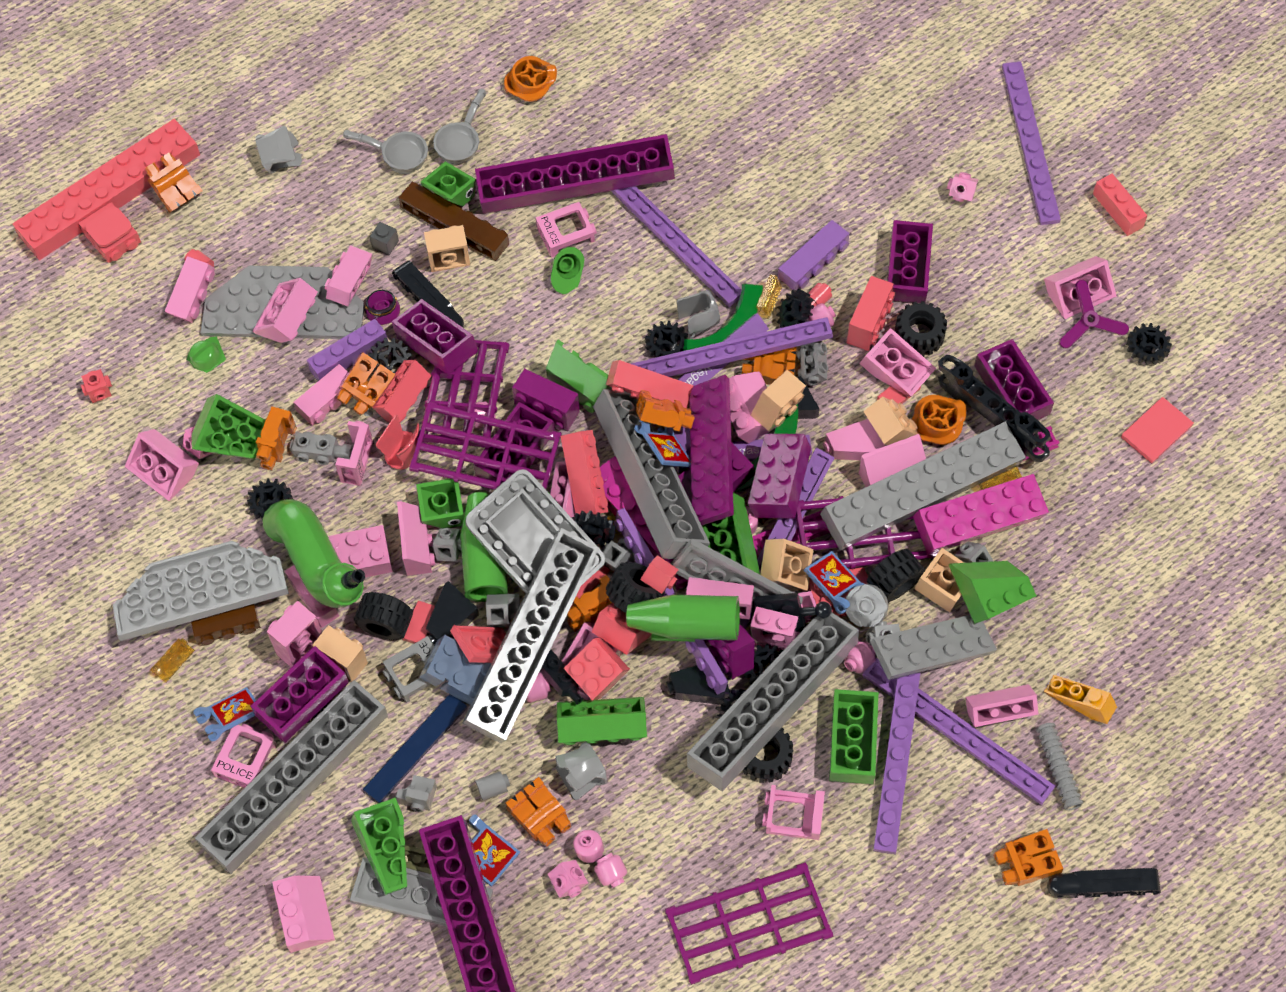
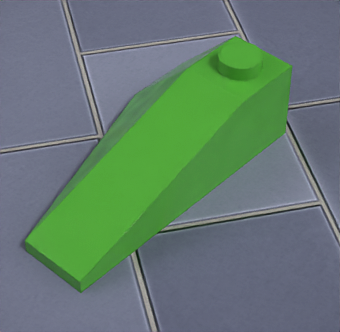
M396 798L355 811L351 819L352 825L385 895L407 888L404 817Z

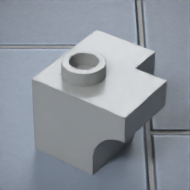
M621 539L618 543L610 541L601 550L605 555L604 566L614 572L620 563H632L634 561V553L631 548H627L624 539Z
M519 594L487 595L486 614L488 627H510V619L515 617L520 607Z
M413 775L412 782L407 788L398 789L396 794L398 804L410 806L416 812L430 811L437 788L436 781Z

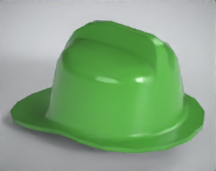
M566 247L555 255L553 259L551 283L553 288L561 294L571 292L580 283L585 259L579 249Z
M216 336L194 343L188 353L187 360L197 370L207 373L223 363L226 357Z

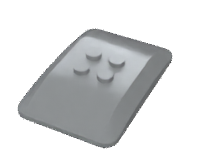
M524 469L518 470L476 506L466 516L465 520L470 532L525 593H527L555 534L561 528L597 546L536 478ZM600 549L582 585L604 565L605 555Z

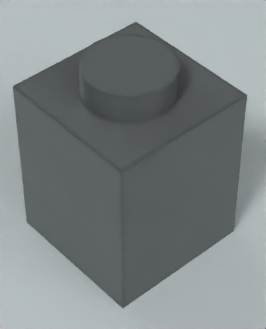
M379 222L370 235L372 248L389 256L399 242L397 229Z

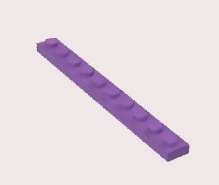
M1021 61L1003 63L1002 70L1040 225L1060 223L1061 219Z
M636 186L611 191L728 307L740 299L741 289Z
M828 317L631 364L670 377L833 338V333Z
M818 448L814 450L807 464L799 500H804V502L813 500L835 457ZM801 510L802 519L807 510ZM796 516L795 519L778 518L767 540L786 539L791 541L798 528ZM765 545L757 558L760 574ZM740 618V625L745 629L750 619Z
M625 508L618 510L614 520L617 531L621 532L624 536L627 548H631L636 563L648 567L654 559L652 553ZM667 588L664 596L676 594L673 589ZM695 639V642L685 641L688 651L693 653L696 658L698 668L704 671L709 687L711 689L714 688L717 694L724 692L728 681L702 639Z
M876 658L875 662L863 672L862 676L895 699L897 678L888 680L879 659ZM918 688L915 715L1036 802L1043 805L1054 790V784Z
M920 672L897 678L873 850L875 852L896 855Z

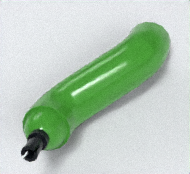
M295 499L280 500L265 511L263 528L267 536L273 541L284 544L302 582L317 602L330 608H341L356 602L360 598L364 588V571L356 569L353 565L341 562L322 523L307 504Z

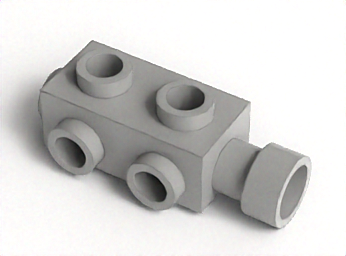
M822 341L801 345L800 351L797 352V357L801 362L798 376H802L804 382L810 386H815L828 380L826 355L828 350L826 344Z
M307 431L303 433L296 432L295 439H292L290 443V451H292L294 457H297L298 461L308 462L309 459H313L321 465H328L329 462L334 463L336 457L350 459L354 447L349 444L339 445L337 438L332 435H315Z

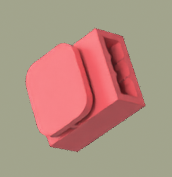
M112 202L79 222L82 233L108 263L117 261L121 258L122 254L128 250H134L141 243L139 235L132 227L130 221Z

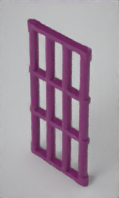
M475 340L479 351L474 373L462 372L464 363L449 375L435 366L431 372L432 380L428 399L424 404L426 407L424 417L428 402L433 401L439 403V405L471 413L477 409L487 412L486 416L494 418L498 409L496 405L500 384L503 382L502 374L505 358L509 352L510 344L507 342ZM487 348L499 349L494 374L482 373ZM440 378L452 379L448 401H436ZM460 380L472 381L468 403L456 402ZM481 381L493 382L488 405L476 404ZM445 415L442 426L450 428L453 416ZM464 420L463 432H467L470 420ZM484 424L482 436L491 438L492 426ZM426 431L423 442L463 445L465 440L445 435L428 434L429 431ZM470 442V443H469V446H474V447H481V448H489V447H490V446H486V445H482V444H478V443H474V442Z
M429 401L409 471L424 472L453 479L454 482L461 481L495 491L503 484L501 482L505 471L515 473L518 470L524 469L529 471L536 479L543 480L542 486L547 489L562 433L518 424L516 421H504L480 415L475 411L471 413ZM437 412L470 420L468 430L463 432L429 423L431 413ZM475 422L510 430L508 441L505 442L472 434ZM426 431L465 440L462 451L459 452L423 443ZM515 432L554 441L551 453L513 444ZM474 442L505 450L502 462L467 454L469 443ZM510 451L548 460L546 473L508 464ZM420 452H429L459 460L456 472L418 463ZM464 461L498 469L497 480L491 481L461 473Z
M838 496V498L805 502L804 500H799L796 521L800 545L813 550L838 548L835 540L806 543L804 531L828 527L824 520L803 522L801 510L825 508V506L844 498L843 496ZM891 527L885 529V534L873 535L847 547L848 559L841 561L850 569H855L857 566L879 564L895 552L893 542L921 539L918 531L891 533ZM887 542L889 555L854 558L852 546ZM926 550L911 552L917 560L929 558L933 560L938 554L937 552L927 555Z
M806 862L761 879L759 877L755 878V881L719 893L713 892L710 896L677 907L674 905L665 908V914L670 921L691 985L701 982V979L737 967L740 969L743 968V965L778 953L784 954L787 950L820 939L826 940L833 937V932L828 924ZM804 874L808 887L767 900L763 887ZM758 889L762 902L724 914L721 901ZM812 895L816 908L775 921L771 908ZM716 904L720 916L679 930L677 929L674 917ZM766 910L770 923L732 935L728 925L729 922ZM820 916L824 929L785 942L782 941L779 929ZM723 925L727 935L726 938L685 951L681 938ZM774 932L778 944L741 957L739 956L735 944ZM731 946L735 959L692 972L689 959Z

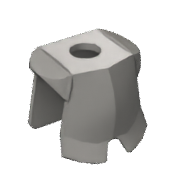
M282 126L267 135L258 134L255 141L262 166L270 174L275 173L279 168L301 165L302 154L294 152V147L298 146L299 143L291 131L288 132L286 126Z
M704 290L676 301L679 320L704 310V312L695 314L688 319L690 339L720 323L718 306L710 290Z
M584 742L577 750L555 756L556 770L574 800H579L595 786L607 784L606 769L589 743Z

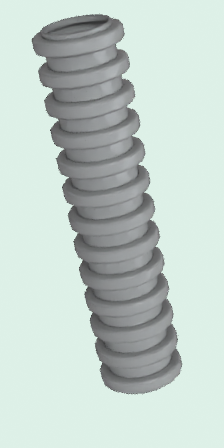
M1054 723L1042 724L1036 731L1040 734L1038 737L1042 740L1043 751L1047 752L1045 756L1049 759L1048 764L1051 765L1052 776L1056 778L1054 782L1058 784L1059 796L1063 797L1061 799L1062 803H1065L1063 807L1065 810L1077 809L1082 806L1083 800L1080 799L1081 794L1077 793L1079 789L1075 787L1077 783L1073 780L1072 769L1068 767L1070 764L1066 761L1065 750L1061 748L1063 744L1059 742L1060 737L1057 736L1056 725ZM1077 805L1075 808L1068 809L1071 806Z

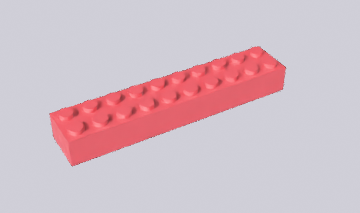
M174 118L12 223L15 231L40 261L81 234L82 230L79 222L110 202L119 209L151 188L152 185L148 182L149 176L145 168L153 162L161 171L165 166L160 158L167 153H170L176 160L180 159L183 166L200 156L197 143Z

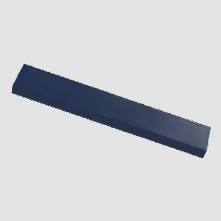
M449 694L363 788V791L377 803L383 802L468 708L467 705Z

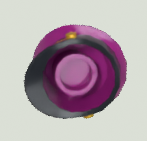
M383 289L376 290L367 297L365 308L366 316L370 321L376 319L380 325L391 323L399 316L400 304L392 292Z

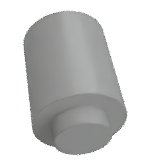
M501 771L475 780L482 801L508 792L507 787L510 786L507 774L502 775Z

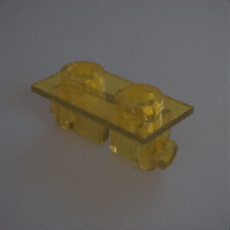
M178 638L150 671L167 683L195 650L187 645L188 642L185 639Z

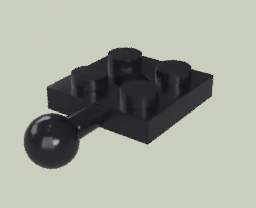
M798 593L755 596L756 607L797 616L799 619L795 632H801L806 627L804 616L816 615L818 618L825 619L832 612L830 604L824 601L817 603L815 607L802 608ZM762 631V632H763V635H764V634H774V633Z

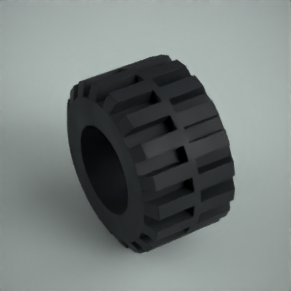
M916 301L912 302V305L907 304L904 309L900 310L896 320L895 332L925 357V353L932 355L933 350L937 352L940 346H942L947 329V319H945L944 312L940 313L941 309L938 306L934 308L932 303L928 305L925 304V301H921L918 304ZM923 324L929 327L931 331L918 333L910 326Z
M902 549L882 560L869 574L867 583L881 589L887 597V601L890 602L913 588L925 572V569L909 549Z
M622 562L618 565L608 582L606 594L609 600L621 611L627 613V606L629 604L664 596L665 591L661 594L640 580L647 569L646 566L636 562Z
M369 592L364 593L354 621L362 630L373 636L387 640H401L405 637L413 616V610L398 598L384 593Z
M781 728L767 743L776 748L778 756L770 761H762L754 757L743 769V773L746 776L750 774L751 780L755 781V778H759V783H764V779H768V782L771 783L775 777L779 780L782 778L783 773L786 774L792 763L793 742L790 741L788 732L784 734V728Z

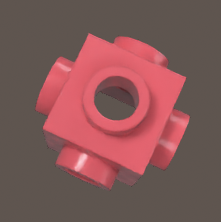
M101 369L90 371L86 375L81 376L84 382L81 385L82 391L85 396L89 395L92 403L112 396L109 387H112L109 376H104Z

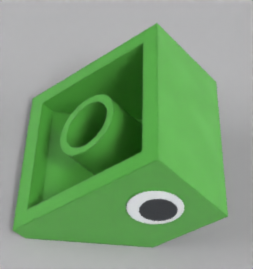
M445 161L421 181V185L452 203L464 206L475 197L476 179Z
M453 479L416 484L423 524L439 528L462 526L464 513L458 482H454Z

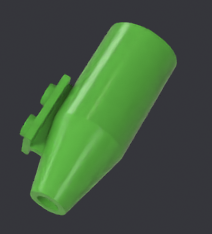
M476 492L468 496L460 535L465 597L476 602H486L487 595L508 593L506 571L470 532L465 523L466 516L489 496L484 492Z
M668 595L629 604L626 613L627 627L652 633V641L738 640L740 625L739 596Z

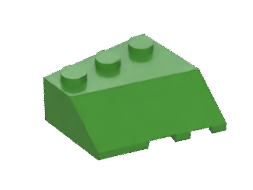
M558 339L546 366L547 379L578 393L579 404L583 405L584 409L588 412L593 413L595 412L593 406L603 389L612 390V387L606 385L608 374L592 363H584L579 357L580 354L574 350L570 353L562 347L564 343Z
M218 394L207 398L192 432V450L255 459L259 450L256 440L258 437L261 438V431L266 420Z
M1008 561L948 564L974 624L988 620L1037 596L1029 577Z

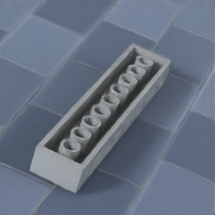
M603 389L593 408L662 558L675 559L691 539L708 547L710 542L674 467L662 465L644 436L637 433L634 429L635 425L642 426L635 410L638 399L630 397L631 393L625 391L624 393H617L612 390ZM649 423L650 432L657 433L653 423Z
M1005 421L825 506L820 515L841 551L912 517L920 509L939 504L1020 465L1026 457Z
M563 528L555 534L462 724L499 743L506 741L599 547Z
M832 612L825 619L816 616L687 753V767L723 792L848 656L850 650L858 644L859 630Z
M353 680L195 837L200 847L229 874H232L388 717L385 706Z

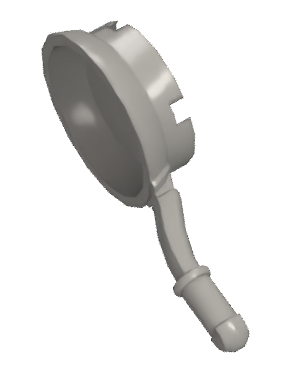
M484 89L478 90L476 97L471 102L464 122L449 123L441 127L435 134L433 140L434 149L443 161L453 165H460L464 162L467 163L475 156L479 145V137L475 129L471 127V123L483 98L486 96Z
M350 130L343 132V137L346 139L356 140L360 143L364 142L381 150L384 161L393 171L400 174H410L415 170H419L427 158V143L420 135L414 132L403 131L395 133L384 143L363 133L351 132Z

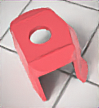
M397 415L394 416L377 441L376 447L384 454L385 460L390 467L402 470L408 468L413 459L418 442L419 424L417 423L414 433L404 431Z

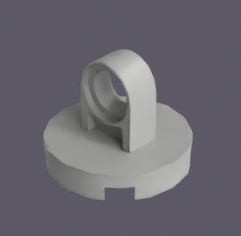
M859 585L852 589L846 597L850 602V606L846 609V614L857 626H876L887 615V597L875 585Z

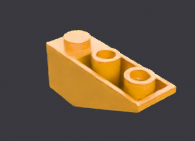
M1053 675L1044 690V693L1072 709L1104 724H1108L1117 708L1110 692L1057 675Z

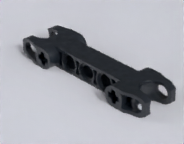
M945 355L938 361L939 370L943 373L938 377L939 385L952 398L962 400L965 404L967 403L994 426L1006 421L1024 455L1036 462H1043L1050 456L1049 448L1045 443L1051 439L1049 430L1038 419L1028 412H1019L974 377L972 369L953 355ZM949 361L953 362L955 366L952 369H948L943 364ZM945 378H948L949 385L943 382ZM1038 432L1044 433L1045 437L1040 439ZM1035 447H1039L1044 453L1042 455H1035L1032 450Z

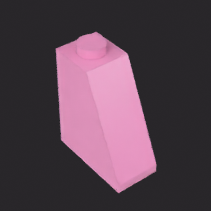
M869 419L826 433L823 446L826 453H830L831 456L835 457L834 459L861 460V455L885 447V444Z

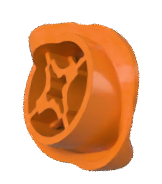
M525 56L519 59L505 76L504 90L524 101H537L546 95L551 85L556 81L557 68L555 65L536 56Z
M940 395L923 397L915 406L912 420L918 427L916 431L920 435L921 440L938 445L954 442L962 432L963 423L966 419V405L962 400H955ZM927 412L928 418L924 419L923 414ZM952 419L953 426L950 427L948 424L949 420Z

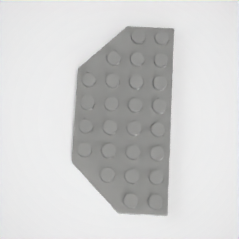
M249 265L205 298L201 335L263 337L252 331L278 284L297 278L303 279L318 293L314 298L315 303L306 313L305 321L297 329L298 334L295 338L342 339L362 327L364 302L356 294L349 306L326 299L327 290L324 289L328 278H332L333 273L328 267Z
M229 541L149 563L144 569L145 573L140 579L136 578L126 589L127 594L113 604L117 635L119 640L123 641L287 595L289 592L281 560L275 556L268 557L263 552L248 547V549L241 547L235 541Z

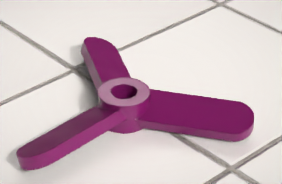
M1085 280L1077 281L1075 287L1082 316L1081 320L1060 339L1061 347L1070 348L1091 327L1120 335L1127 334L1129 326L1126 323L1100 316L1094 311L1087 282ZM1088 316H1091L1093 318L1092 322L1088 321Z

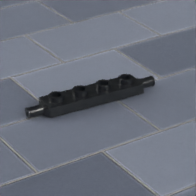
M550 649L540 672L561 697L570 696L576 705L580 704L583 701V698L577 692L580 686L566 672L563 662Z

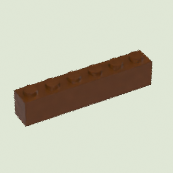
M412 181L398 197L402 209L438 229L463 225L467 245L494 261H497L509 246V237L504 230L493 227L488 221L477 218L472 212L461 209L457 204L445 200L421 184Z

